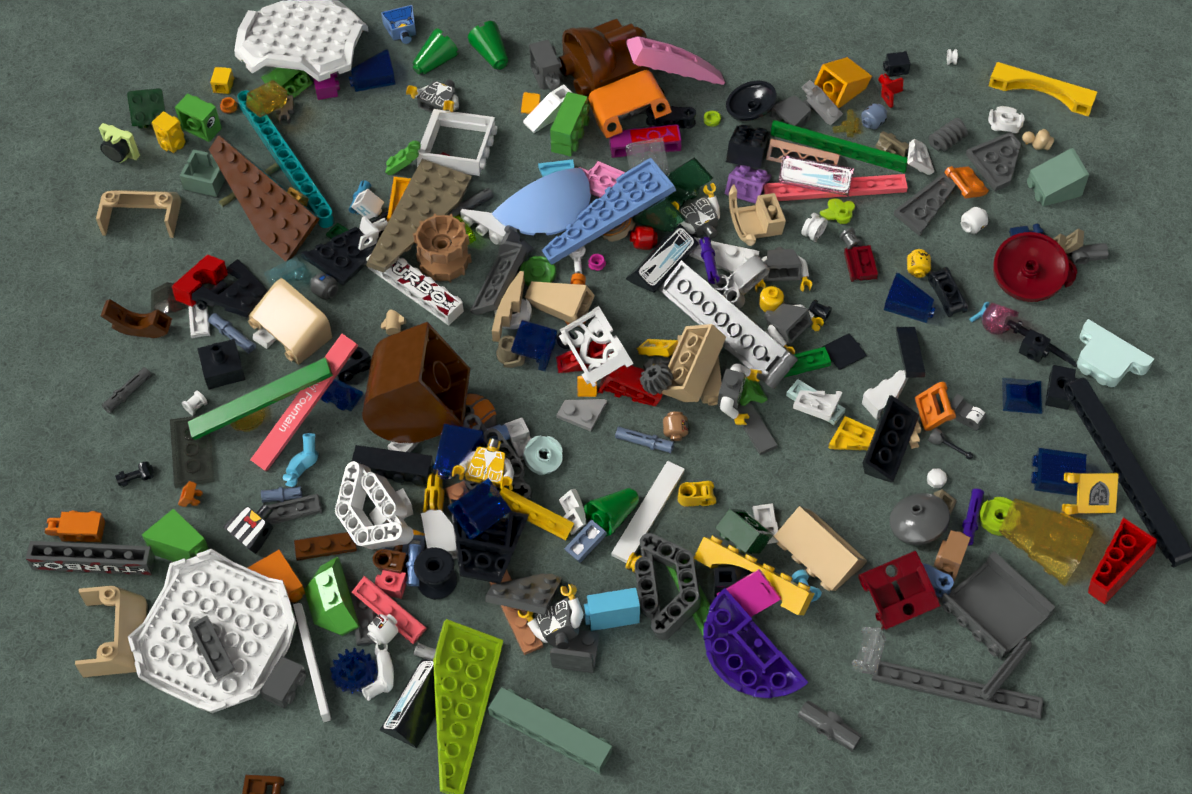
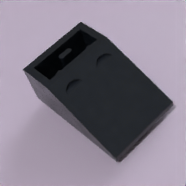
M748 125L736 126L728 144L726 162L761 168L771 132L764 128L753 129Z

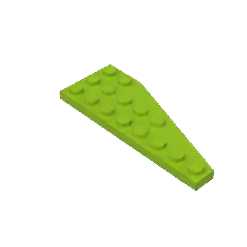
M448 619L443 623L433 658L440 792L464 794L504 640Z

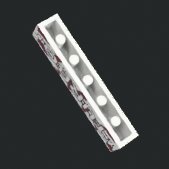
M399 258L384 273L368 267L372 272L448 326L464 312L463 302L458 296H453L445 287H440L431 277H426L418 268H413L404 258Z

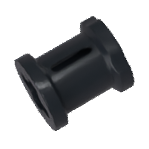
M815 299L808 310L815 316L822 318L825 322L831 314L832 307H826Z

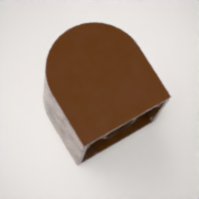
M428 322L382 339L373 350L362 417L369 430L383 439L397 443H417L463 427L471 368Z

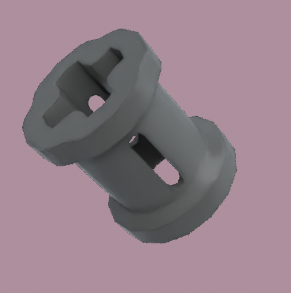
M848 228L840 234V238L842 241H845L847 249L859 247L863 244L856 237L853 228Z

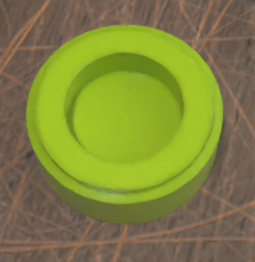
M708 111L704 114V123L710 127L717 126L721 122V115L716 111Z

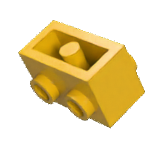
M164 111L152 121V125L161 148L175 153L177 150L182 149L186 143L179 119L175 116L172 117Z

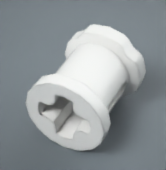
M195 391L189 400L182 402L184 409L192 416L195 415V411L202 405L208 404L206 398L199 391Z

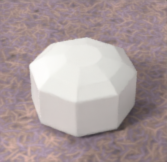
M932 469L927 475V482L933 488H942L947 481L946 473L941 469Z

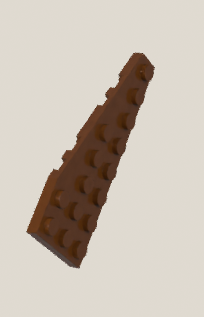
M218 135L209 151L261 241L286 262L291 261L320 218L223 136Z

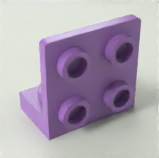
M738 165L729 174L724 194L729 195L732 185H735L738 199L756 204L757 197L762 195L764 185L770 180L771 174H767L765 170H754L749 166Z

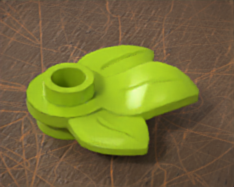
M836 198L830 199L828 201V208L820 211V215L827 220L836 219L840 224H847L851 221L855 204L852 201L843 202Z

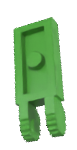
M413 140L408 144L407 148L401 149L398 154L391 156L386 162L387 168L385 173L394 175L412 163L419 156L418 150L421 148V143Z

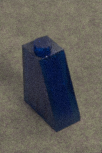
M388 50L380 52L351 69L352 76L349 77L350 86H354L355 92L396 85Z
M896 272L885 302V311L927 323L929 317L933 318L936 308L933 307L934 299Z
M444 424L433 468L435 474L444 479L452 477L453 467L459 465L472 451H476L484 441L483 431Z

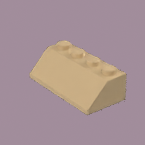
M713 324L685 327L668 365L674 377L671 381L672 385L668 386L667 390L662 391V394L683 402L699 401L726 339V336Z

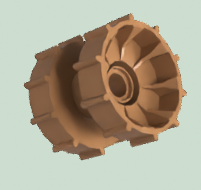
M434 214V216L425 221H420V226L416 233H413L414 243L417 244L416 256L417 261L420 262L421 273L431 277L434 281L452 282L451 280L460 275H465V270L468 264L471 263V254H468L467 246L469 245V236L466 234L465 222L461 223L452 214L449 216Z

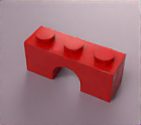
M207 254L172 285L175 300L193 307L196 301L192 300V294L202 287V284L211 283L217 285L228 275L225 261Z

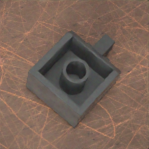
M549 39L529 44L530 67L539 88L554 90L560 87L562 74L559 68H562L560 58L556 57L554 45L551 46Z

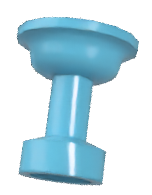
M798 570L792 575V580L796 584L802 582L809 586L807 582L809 575L806 570ZM810 586V591L815 593L811 600L813 602L820 598L822 592L819 588Z

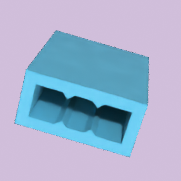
M636 588L587 595V603L584 604L585 624L590 625L591 631L640 623V604Z

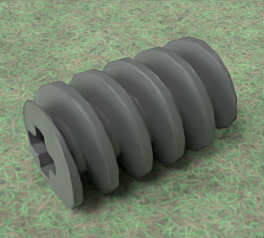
M955 118L929 136V143L935 150L945 152L948 148L957 144L958 141L968 136L967 128L961 119Z

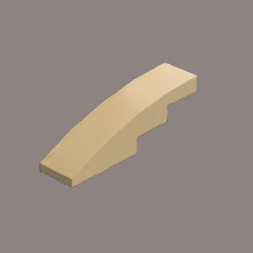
M524 271L518 273L500 302L492 328L494 342H499L501 339L503 327H510L512 312H520L525 283Z

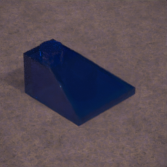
M1002 378L1003 411L1042 414L1041 381Z

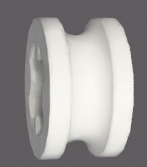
M951 49L947 50V65H950V63L957 64V49H954V51H951Z

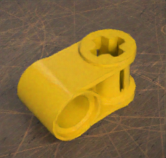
M712 481L685 482L679 487L677 500L680 505L687 507L714 505L717 502L713 494L714 483Z

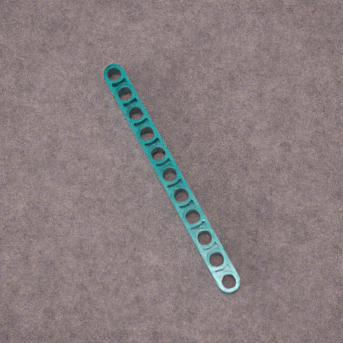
M248 90L241 91L237 96L241 111L291 185L309 198L307 208L320 218L317 222L322 228L331 227L334 224L331 207L252 92Z

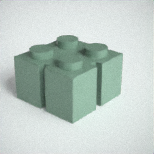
M193 149L187 160L188 164H185L180 174L183 189L217 197L225 177L212 154L209 157L207 152Z

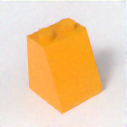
M846 57L823 64L814 84L820 87L839 109L867 88L872 75Z

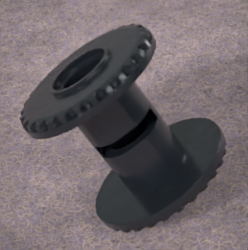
M437 547L427 548L420 552L414 561V572L419 579V586L417 587L421 594L427 598L439 600L448 597L457 585L454 560L448 551Z

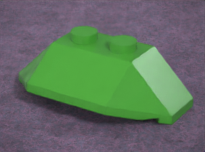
M336 557L319 567L304 591L314 625L344 636L360 626L340 559Z

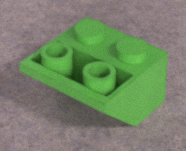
M273 67L261 76L267 87L278 96L293 95L295 98L313 83L303 70Z

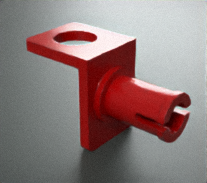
M884 73V76L882 74L878 78V81L882 84L881 97L890 108H893V94L903 91L904 79L901 77L891 80Z

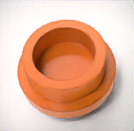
M231 97L222 99L220 109L224 113H233L238 107L237 102Z

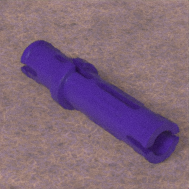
M704 237L705 243L702 238L699 241L702 250L700 254L705 263L708 282L715 284L714 278H716L717 283L720 281L714 258L715 250L712 248L711 239Z
M977 488L972 489L967 516L962 525L964 528L963 533L971 537L968 545L974 543L975 531L979 527L978 518L984 491Z

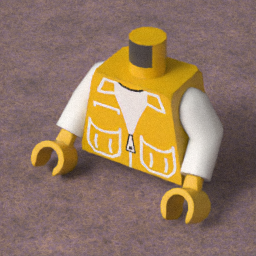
M490 439L487 448L478 447L476 451H472L459 465L454 466L452 477L455 474H459V480H463L465 473L466 480L498 487L503 490L504 486H509V490H512L514 470L511 461L506 458V454L499 451L501 442L496 439Z

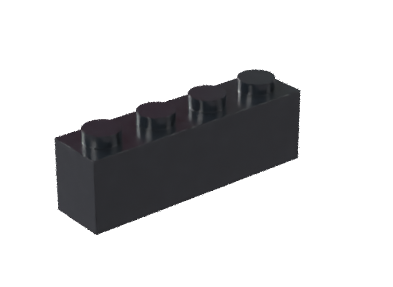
M359 445L355 446L351 461L368 466L372 473L383 476L386 479H393L397 483H403L404 481L412 482L417 486L428 483V476L432 473L434 466L432 455Z

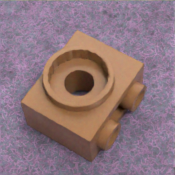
M951 530L947 541H942L933 567L949 574L955 582L971 537L966 536L962 532Z

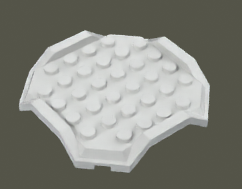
M339 0L280 1L263 7L260 11L248 10L238 28L234 49L235 56L241 62H245L246 68L251 73L264 66L303 70L320 82L330 78L331 73L338 71L341 74L351 70L354 49L362 31L368 32V26Z
M213 549L198 553L196 557L187 560L184 558L169 564L161 593L144 622L128 636V640L134 655L137 675L141 680L192 706L215 713L256 698L260 694L261 688L280 657H284L290 647L296 620L285 583L282 580L268 578L229 560ZM206 615L209 617L235 668L233 672L219 680L214 678L188 625Z

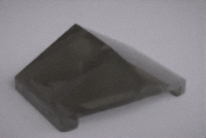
M166 282L151 290V312L158 309L165 314L175 313L183 309L186 310L189 305L175 300L172 289L174 283Z

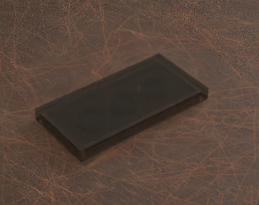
M201 415L170 420L175 488L184 487L189 481L196 484L214 482L211 433L194 440L191 437L188 421Z

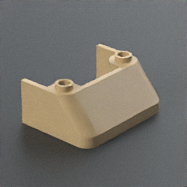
M107 191L101 196L96 221L102 235L106 236L113 207L167 209L164 222L170 238H174L181 198L176 192Z
M115 586L79 589V594L86 606L101 604L115 606L114 642H106L100 645L97 650L96 659L75 661V665L82 677L137 672L128 636L147 617L148 604L146 599L142 595Z

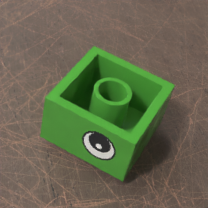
M187 93L175 106L178 119L181 122V129L210 142L222 129L216 106L212 103H207L199 97Z

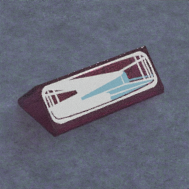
M783 155L778 183L849 196L855 168Z

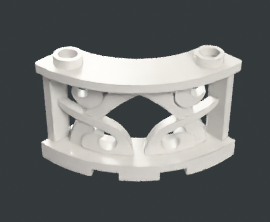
M599 306L560 329L562 333L559 335L564 345H569L584 371L582 377L587 384L591 383L593 387L596 386V381L621 366L629 367L633 364L618 337L611 335L613 329ZM595 316L588 327L583 324V322ZM579 325L585 333L583 335L581 332L575 331L578 338L574 340L570 337L568 331ZM600 332H603V336L600 338L593 335L596 333L598 336ZM591 339L599 344L609 343L604 349L603 359L587 357ZM575 347H580V356Z

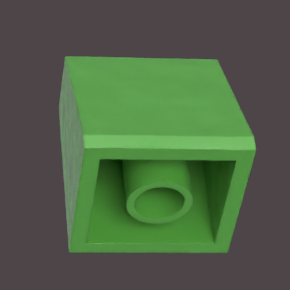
M174 509L142 534L146 545L151 547L155 556L173 562L184 558L187 560L196 557L198 553L209 550L204 537Z

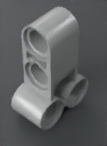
M755 255L729 277L723 274L719 275L720 281L717 283L715 278V284L713 285L729 301L737 295V298L731 302L741 308L745 303L743 295L764 279L770 272V269L758 255Z

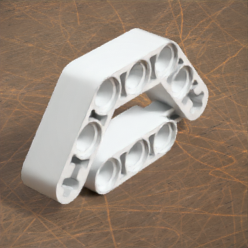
M355 461L350 462L345 468L335 513L354 542L368 549L398 546L411 542L414 533L412 528L404 521L407 515V508L388 480L383 476L372 473L368 466ZM366 493L389 523L372 525L362 510Z

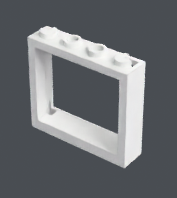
M434 109L422 138L421 148L418 150L417 167L421 160L424 159L465 174L480 176L481 170L485 169L486 158L490 154V146H493V135L497 134L498 127L495 126V117ZM445 126L486 132L477 159L430 153L439 127Z

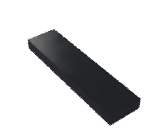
M896 327V336L905 377L924 378L926 372L915 327Z

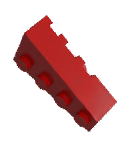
M1123 517L1119 528L1116 530L1110 545L1107 547L1102 560L1091 578L1088 593L1105 605L1154 554L1157 539Z

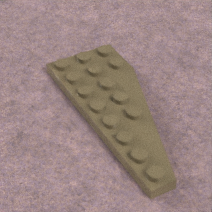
M422 159L367 261V267L383 273L399 260V257L404 252H408L411 249V246L414 244L413 233H416L420 226V221H425L434 216V214L448 215L452 209H456L459 206L472 176Z

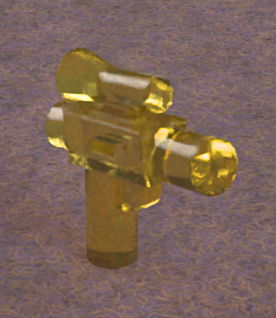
M852 109L847 110V121H843L841 126L832 127L833 133L847 132V137L861 134L860 119L856 118L854 121V111Z

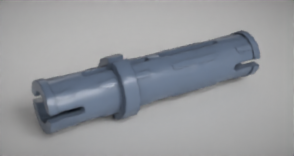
M213 313L209 317L208 322L214 325L219 330V333L226 335L230 339H235L236 344L249 354L256 348V344L236 330L231 322L224 320L217 313Z
M620 426L616 430V439L650 447V450L657 449L670 454L673 451L674 441L658 438V435L651 436Z

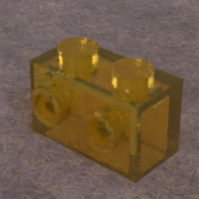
M272 80L247 93L246 107L261 118L286 104L287 90Z

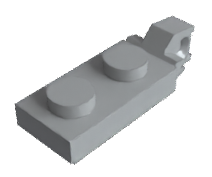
M811 80L801 87L807 94V102L827 124L832 125L843 115L823 90Z

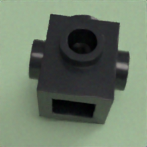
M1030 329L1021 343L1019 353L1039 363L1042 357L1046 358L1051 350L1049 347L1051 339L1044 334Z

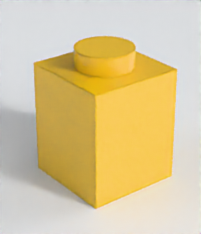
M214 68L210 81L213 93L230 94L234 81L232 68Z

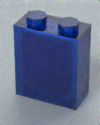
M1038 448L1037 454L1032 456L1031 466L1035 467V472L1031 474V483L1034 484V490L1077 496L1078 483H1068L1065 481L1064 473H1086L1087 454Z
M489 478L447 506L469 539L475 538L511 512L506 501Z

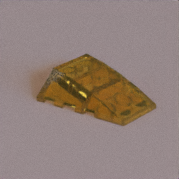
M1014 498L999 532L1016 547L1022 548L1027 552L1031 560H1036L1044 567L1045 572L1049 575L1052 574L1059 580L1060 584L1065 586L1082 559L1093 534L1094 524L1089 520Z

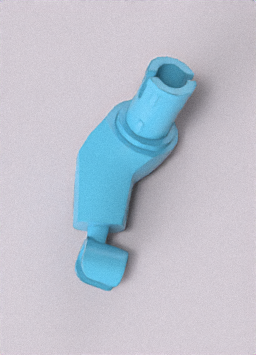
M303 434V451L291 459L286 469L287 474L283 475V480L287 481L286 486L295 487L298 481L297 478L316 463L319 453L315 450V434Z

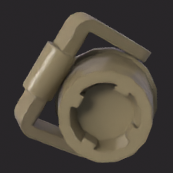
M504 336L499 340L496 353L498 361L504 364L503 367L513 368L524 364L527 341L523 337L514 338L513 336Z

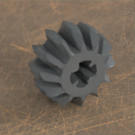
M658 362L656 365L652 363L649 368L646 367V371L641 373L640 381L643 389L648 394L651 393L654 396L657 393L662 394V391L667 390V387L672 385L671 381L674 377L668 366Z

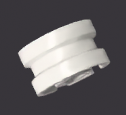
M812 213V218L806 220L801 234L805 237L809 236L810 240L816 242L824 233L828 221L823 217L820 218L818 214Z

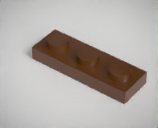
M348 532L294 540L297 561L357 551L356 543Z

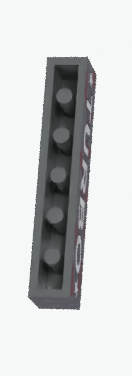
M30 541L26 560L32 570L152 576L155 555L150 546Z

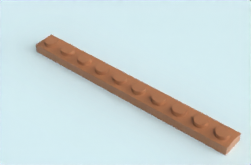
M463 481L445 488L449 499L469 502V511L478 512ZM507 570L503 576L501 583L511 581V578ZM500 605L523 654L526 655L543 648L541 640L534 635L528 626V620L518 615V610L520 609ZM521 610L525 616L527 611Z

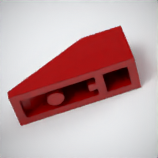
M594 341L590 342L587 357L603 359L604 349L609 343L599 344ZM579 347V348H576V351L578 352V354H579V356H580V347ZM572 350L556 357L558 373L583 370Z

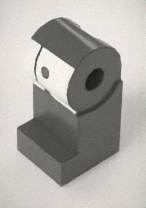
M957 394L950 403L952 410L956 414L954 420L974 430H978L986 419L985 412L963 401L964 397Z

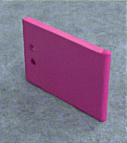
M760 569L726 588L750 617L781 600V596Z

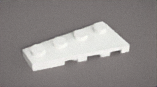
M711 241L712 248L715 250L714 258L717 268L728 271L730 274L751 257L759 256V251ZM700 243L689 256L704 262L700 254L702 251Z

